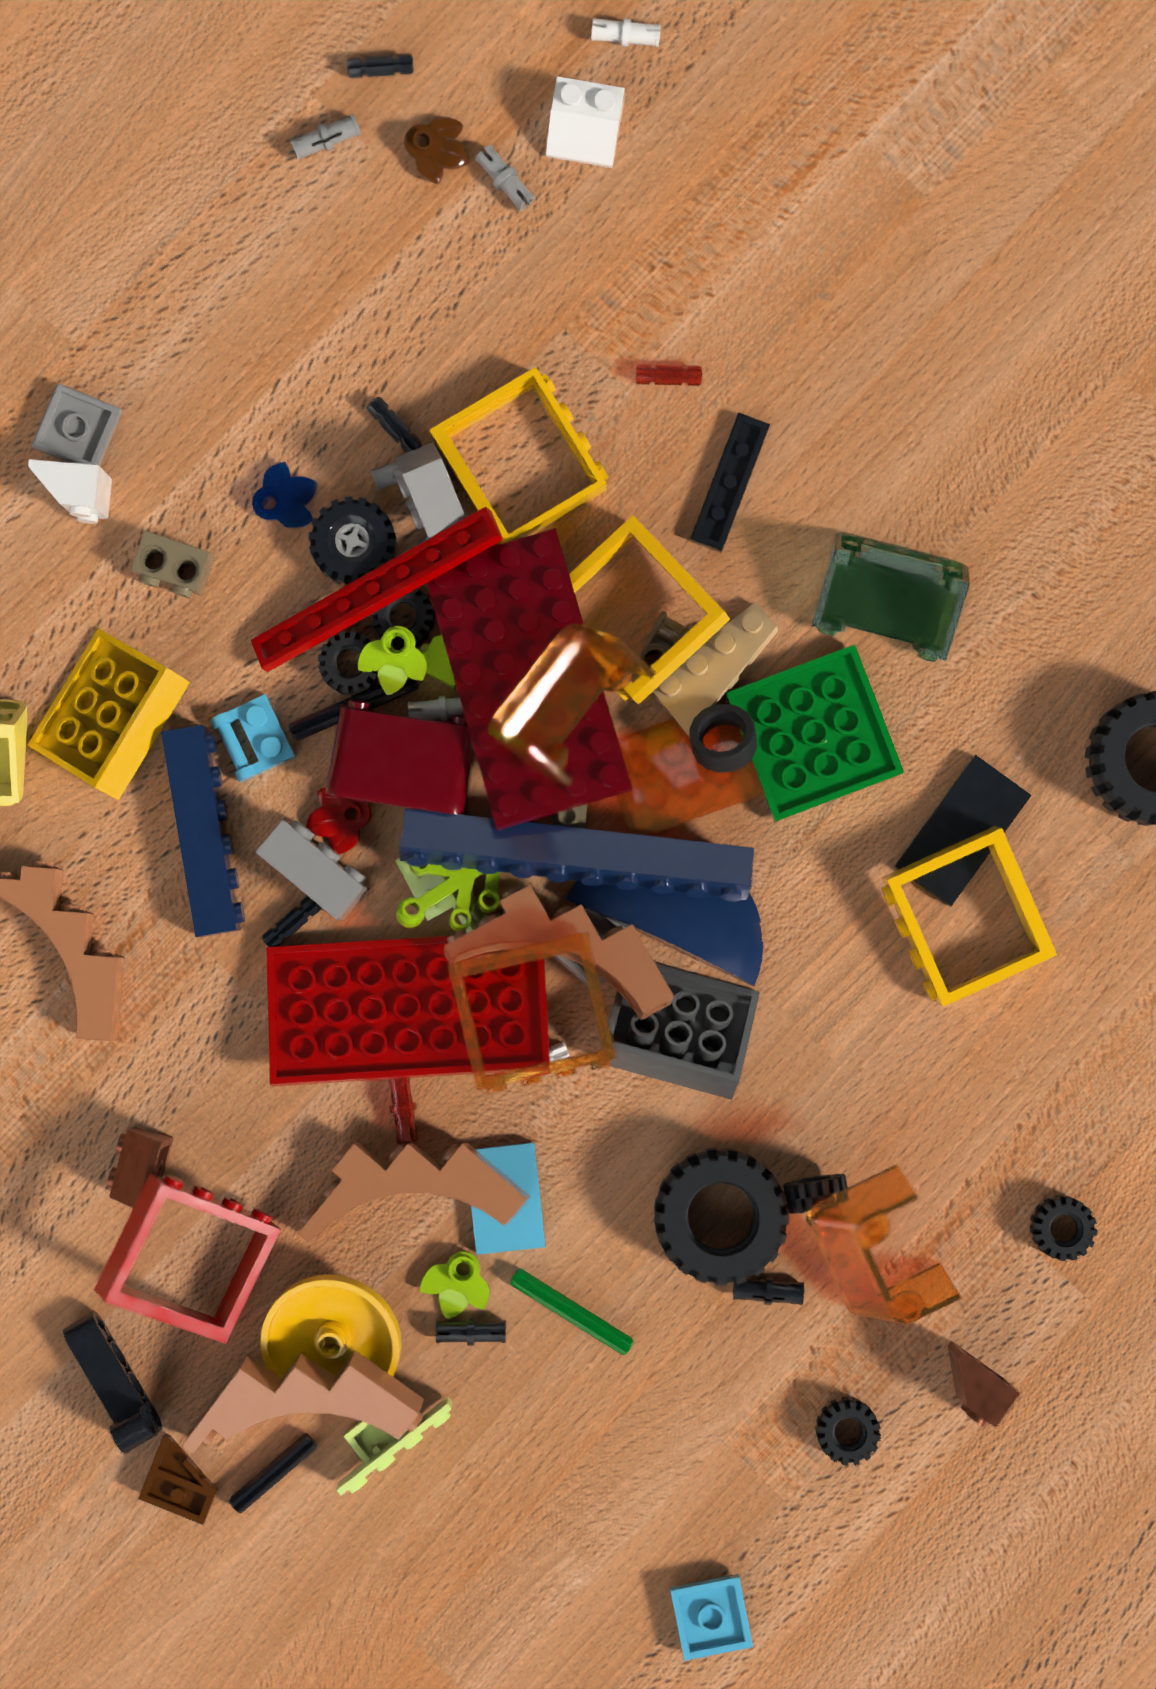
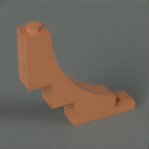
M357 1351L352 1354L336 1376L301 1352L282 1378L247 1354L189 1431L182 1447L191 1454H194L201 1444L207 1447L217 1432L226 1439H230L240 1431L259 1422L296 1413H327L350 1417L377 1427L399 1440L406 1430L413 1432L423 1418L420 1410L424 1398Z

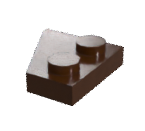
M165 1433L138 1499L203 1525L218 1488L174 1438Z

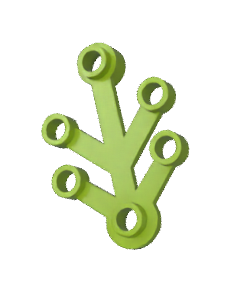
M409 864L411 872L415 875L430 874L449 879L419 898L408 897L403 899L396 911L398 922L407 928L417 927L423 921L426 910L458 890L455 910L450 916L449 924L455 931L466 930L472 919L469 907L474 879L483 873L478 872L476 869L467 868L447 870L441 865L427 864L425 868L419 869ZM502 872L486 874L484 891L480 894L477 902L479 909L484 913L494 912L499 905L500 898L497 890L500 873ZM491 897L495 905L486 906L483 903V898ZM413 905L417 908L418 913L416 915H409L405 908ZM457 915L464 916L466 924H457L454 917Z

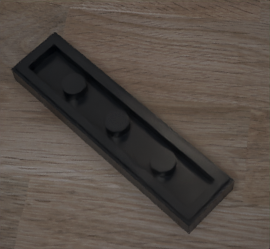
M738 412L690 542L722 553L770 424Z

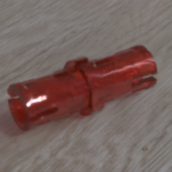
M410 1078L388 1079L392 1102L389 1105V1111L394 1116L396 1143L403 1144L418 1141L414 1110L417 1109V1104L412 1099Z

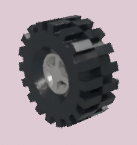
M352 496L344 497L345 501L333 500L331 501L332 506L327 509L323 507L319 511V518H314L311 523L313 529L312 532H309L308 537L311 545L309 546L310 553L321 572L339 585L340 583L348 585L396 557L397 537L388 515L381 510L380 506L374 502L373 504L369 503L365 498L359 497V500H353Z

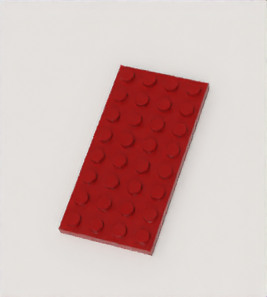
M450 936L266 947L270 1085L276 1087L551 1069L544 952L524 949L499 950L472 956L450 965L444 955V945L448 944L447 939Z

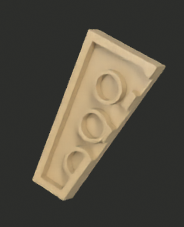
M757 602L753 603L718 630L652 692L689 738V729L693 719L702 710L716 705L728 689L731 690L746 666L753 663L778 632L777 625Z

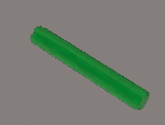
M518 1268L510 1280L511 1286L619 1354L626 1355L633 1345V1339L525 1270Z

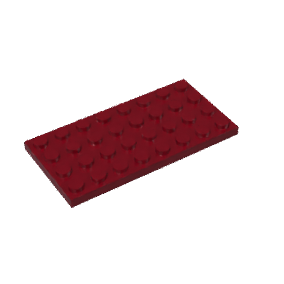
M556 528L490 547L429 581L427 585L497 830L633 791Z

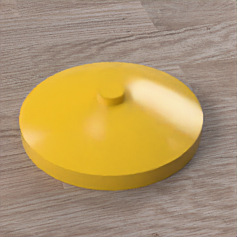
M317 1275L292 1284L277 1297L264 1320L260 1346L265 1367L281 1378L301 1352L336 1376L355 1351L393 1377L401 1354V1333L392 1309L371 1287L346 1276Z

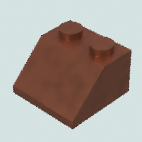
M136 1127L127 1129L126 1134L121 1133L116 1147V1154H120L117 1168L112 1167L107 1181V1187L111 1188L109 1198L134 1208L150 1173L163 1178L173 1137Z
M951 1341L947 1347L956 1396L963 1403L960 1408L980 1426L984 1427L988 1422L997 1428L1020 1395V1392L1008 1380Z

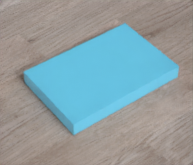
M535 1142L476 1148L480 1154L531 1196L505 1226L484 1211L471 1206L476 1255L546 1247Z

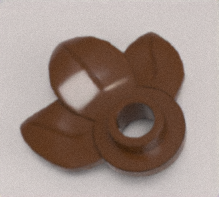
M437 117L428 125L418 124L412 126L405 134V149L410 156L415 158L417 171L425 180L439 184L443 176V168L458 169L469 163L465 147L456 139L463 128V125L458 120L449 117ZM423 136L427 140V146H420L416 138Z

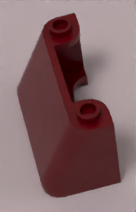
M349 699L348 704H342L340 708L326 793L342 798L448 814H464L468 805L475 750L465 716L452 715L451 720L444 722L375 712L374 709L369 708V702Z

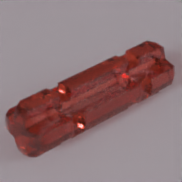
M639 364L636 366L635 380L640 385H650V382H655V385H682V383H687V386H699L702 383V367L688 365V368H683V365H655V368H650V364Z

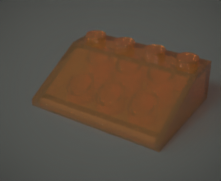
M724 700V701L719 702V703H717V704H726V703L729 704V703H728V700ZM674 719L618 738L633 791L616 796L629 834L652 836L764 795L752 759L744 767L733 772L718 773L707 770L697 762L692 752L690 738ZM723 725L711 729L704 736L703 744L710 750L728 751L736 747L743 740V736L738 727Z

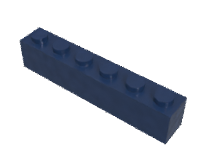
M203 725L163 731L161 735L195 937L201 938L241 931L240 923L245 922V913L242 902L236 901L235 889L239 888V877L237 869L230 866L229 855L234 854L231 835L225 834L223 821L228 820V812L225 800H219L217 787L222 786V776L219 766H214L212 753L217 752L214 733H208V728Z

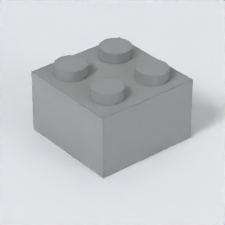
M433 442L395 457L399 468L393 470V473L404 498L409 496L412 498L406 501V504L417 530L424 527L429 538L466 518L442 458Z

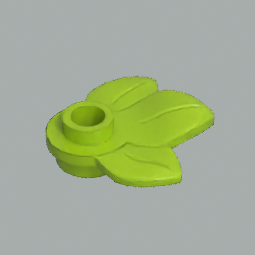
M394 626L384 632L381 640L369 642L363 648L358 660V670L363 672L378 671V678L384 692L387 695H391L404 686L408 677L417 681H423L427 671V662L425 656L415 647L416 640L413 633L405 627ZM397 637L403 638L405 642L401 650H396L393 646V641Z
M467 1251L453 1254L447 1263L433 1265L424 1275L420 1285V1292L424 1294H439L440 1308L446 1319L454 1318L462 1313L469 1303L478 1309H485L490 1296L489 1285L480 1275L481 1267L479 1260L475 1255ZM461 1262L467 1263L470 1267L469 1273L465 1275L460 1274L457 1271V1265Z

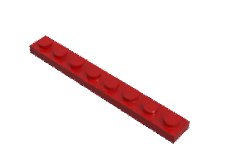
M487 507L478 510L251 639L261 668L267 673L504 540L492 512Z

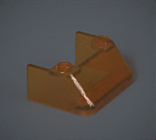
M576 623L570 624L556 636L496 713L489 724L488 732L499 743L537 771L569 786L573 780L562 771L567 764L568 749L562 744L603 690L613 692L624 689L630 683L633 673L652 678L655 672L619 637Z
M898 1164L816 1203L809 1209L806 1220L849 1312L868 1318L910 1324L961 1299V1296L940 1262L889 1288L886 1287L870 1248L882 1243L890 1233V1223L886 1214L918 1199Z

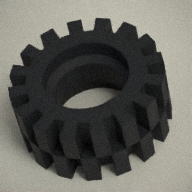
M419 588L371 614L373 627L380 638H382L387 629L394 627L390 622L391 610L398 604L412 606L416 611V620L407 629L413 633L416 646L420 645L423 639L426 640L429 637V632L434 626L433 620L435 617L432 605L425 593H422ZM397 637L394 639L393 646L395 648L404 647L405 642L403 638Z
M343 631L339 632V635L328 638L329 642L326 645L323 644L321 655H318L319 672L328 686L340 694H349L350 696L366 691L370 686L373 687L376 684L378 671H360L355 676H345L337 668V660L343 652L353 650L361 654L363 648L372 641L364 634H358L356 631H350V633Z
M844 1174L814 1176L783 1184L787 1200V1210L791 1214L823 1211L850 1203L846 1176Z
M1059 1195L1053 1199H1045L1043 1205H1038L1035 1208L1037 1212L1035 1215L1032 1214L1030 1219L1033 1221L1032 1226H1030V1233L1033 1234L1034 1238L1032 1239L1043 1253L1060 1261H1066V1259L1073 1261L1077 1260L1079 1255H1086L1088 1253L1086 1251L1089 1246L1093 1247L1095 1242L1092 1240L1094 1236H1097L1098 1231L1094 1226L1097 1222L1091 1215L1092 1211L1084 1203L1072 1197ZM1069 1215L1076 1223L1075 1235L1068 1241H1057L1051 1234V1223L1057 1216Z
M842 1397L841 1401L836 1399L830 1401V1406L822 1408L821 1411L823 1413L821 1416L818 1415L816 1420L817 1427H815L817 1440L823 1452L836 1463L839 1461L842 1465L848 1466V1463L858 1465L860 1460L864 1458L867 1461L871 1458L870 1453L872 1451L876 1452L878 1449L877 1442L881 1440V1434L879 1433L881 1428L875 1414L868 1405L861 1403L860 1400L855 1398L849 1400L848 1397ZM852 1418L860 1423L861 1435L856 1442L843 1444L836 1439L835 1427L842 1419Z

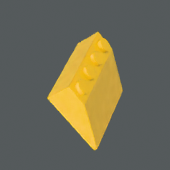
M98 628L27 746L94 788L119 800L190 682Z

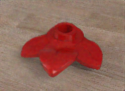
M326 787L321 788L317 791V797L322 806L310 814L306 828L314 835L330 837V847L336 853H346L355 847L359 841L360 829L369 823L371 818L370 805L367 801L329 795L326 793ZM351 807L357 810V818L355 820L350 818L348 814Z

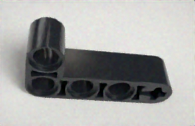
M93 1311L64 1328L63 1335L69 1348L113 1421L109 1426V1431L117 1448L123 1454H126L156 1436L163 1428L161 1419L100 1315Z

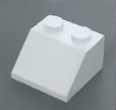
M557 76L550 114L546 157L613 168L624 106L625 88Z
M29 459L28 467L59 504L70 512V515L77 517L78 522L96 524L98 519H108L112 479L99 465Z

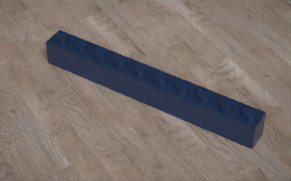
M405 808L400 843V861H405L412 866L420 867L432 864L441 865L447 870L467 868L476 869L483 874L503 872L511 873L518 878H530L531 876L546 877L553 882L574 880L581 881L588 886H599L601 884L616 885L623 890L645 888L651 889L658 894H668L675 891L686 893L694 898L705 896L721 897L729 902H737L741 899L747 900L752 886L754 848L531 822L497 830L494 818Z

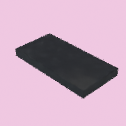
M974 755L894 867L899 870L994 826L1002 828L1005 833L1032 795L980 757ZM988 846L913 881L951 907L988 857L990 849Z

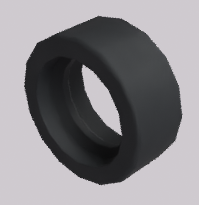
M727 703L712 705L702 710L693 719L689 729L693 755L700 765L710 771L724 773L740 769L753 758L757 749V735L754 722L749 713L739 706ZM731 725L743 731V740L736 747L728 751L710 750L703 744L704 736L711 729L718 726Z

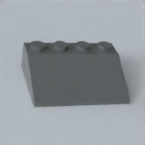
M655 963L674 995L673 1001L669 1006L640 1021L630 1004L618 991L616 992L598 1063L732 1100L740 1081L760 992Z

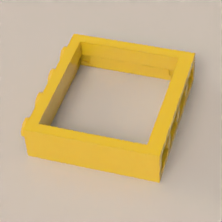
M537 367L532 368L430 429L433 441L476 512L484 507H487L492 512L504 539L496 545L533 535L607 490L605 480L609 476L605 472L603 464L600 460L596 462L592 460L588 453L591 446L582 431L575 432L570 423L574 418L564 402L558 404L552 394L556 391L552 380L548 378L546 373L541 375ZM531 389H534L591 485L508 534L452 442L451 437Z
M632 515L569 574L574 592H577L634 538L706 614L704 618L634 683L625 676L588 636L598 672L603 677L609 673L617 681L612 685L615 691L625 701L631 697L639 705L730 619L713 598L641 522Z
M991 827L881 877L885 885L881 888L884 900L889 907L894 905L899 917L894 920L902 938L908 937L913 948L908 951L910 959L916 970L922 969L927 980L922 983L923 988L927 992L930 1001L936 1000V1003L942 1007L1057 955L1003 829L1000 827ZM988 846L1034 951L947 990L901 885Z

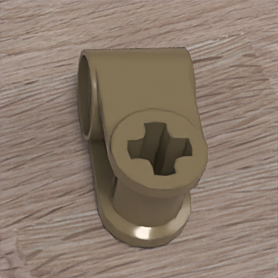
M662 610L640 653L638 660L640 673L643 674L649 669L644 661L648 655L656 654L662 657L693 627L690 625L683 626L668 618L667 613Z

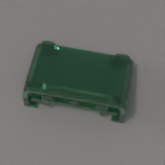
M838 532L834 536L812 626L816 627L819 632L830 636H836L838 632H844L846 627L893 638L912 643L913 649L918 652L917 656L923 660L935 662L937 659L946 661L970 586L969 568L952 559L855 534Z

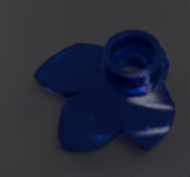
M286 462L275 464L265 472L263 487L257 490L253 496V510L261 519L267 521L277 520L286 528L294 529L307 526L312 523L313 516L305 506L314 497L317 482L306 477H291ZM272 498L276 500L275 507L270 510L265 509V500Z

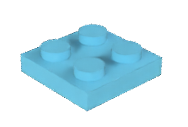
M739 1574L670 1587L684 1661L753 1647Z

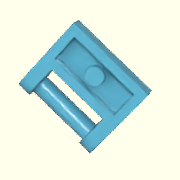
M266 694L210 719L213 729H218L236 767L235 776L239 783L296 757ZM240 720L259 760L252 765H249L231 727V723Z

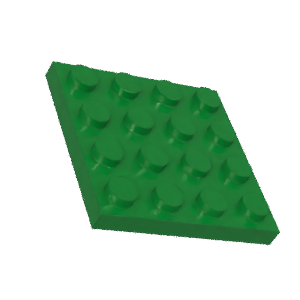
M855 644L725 694L729 704L739 706L748 712L754 722L757 735V749L751 759V763L774 822L905 773ZM739 729L740 734H741V737H742V739H743V738H744L743 731H742L741 729Z

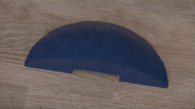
M576 881L566 900L576 905H582L585 909L624 927L633 924L636 931L686 953L691 958L753 987L755 986L762 963L763 941L760 916L750 893L747 900L741 899L737 902H729L716 896L694 898L682 892L672 891L668 894H658L651 889L645 888L623 890L616 885L601 884L599 886H588L581 881Z

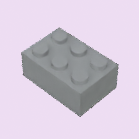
M282 820L258 848L256 853L336 920L344 921L370 890L364 885L367 878L349 864L346 868L340 865L337 861L341 856L328 845L322 842L319 846L311 840L314 834L303 824L296 820L292 823Z

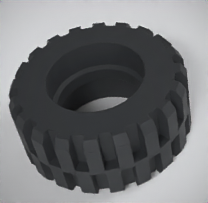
M1152 691L1147 694L1141 693L1130 697L1106 712L1099 719L1100 723L1098 726L1092 729L1089 739L1092 741L1085 750V758L1089 759V767L1085 768L1087 778L1092 777L1095 786L1091 787L1095 796L1100 795L1105 802L1102 805L1109 812L1116 811L1119 813L1118 818L1127 822L1135 821L1137 825L1144 826L1156 825V791L1144 789L1131 777L1126 766L1125 751L1127 743L1133 734L1146 727H1156V691Z
M709 1148L697 1154L694 1152L686 1156L684 1161L679 1164L677 1163L670 1169L671 1172L666 1179H663L659 1187L658 1196L655 1199L654 1222L664 1253L685 1275L689 1274L695 1277L696 1281L705 1284L706 1282H713L716 1286H727L729 1282L739 1284L746 1282V1278L754 1274L758 1276L765 1271L764 1267L770 1261L772 1263L779 1255L778 1250L781 1244L784 1245L787 1237L786 1227L789 1224V1213L786 1206L787 1200L779 1185L780 1183L764 1164L760 1163L753 1156L738 1152L736 1149ZM727 1183L741 1189L752 1203L754 1219L751 1230L743 1241L730 1248L717 1249L706 1246L694 1236L689 1227L688 1210L692 1199L701 1189L711 1184Z

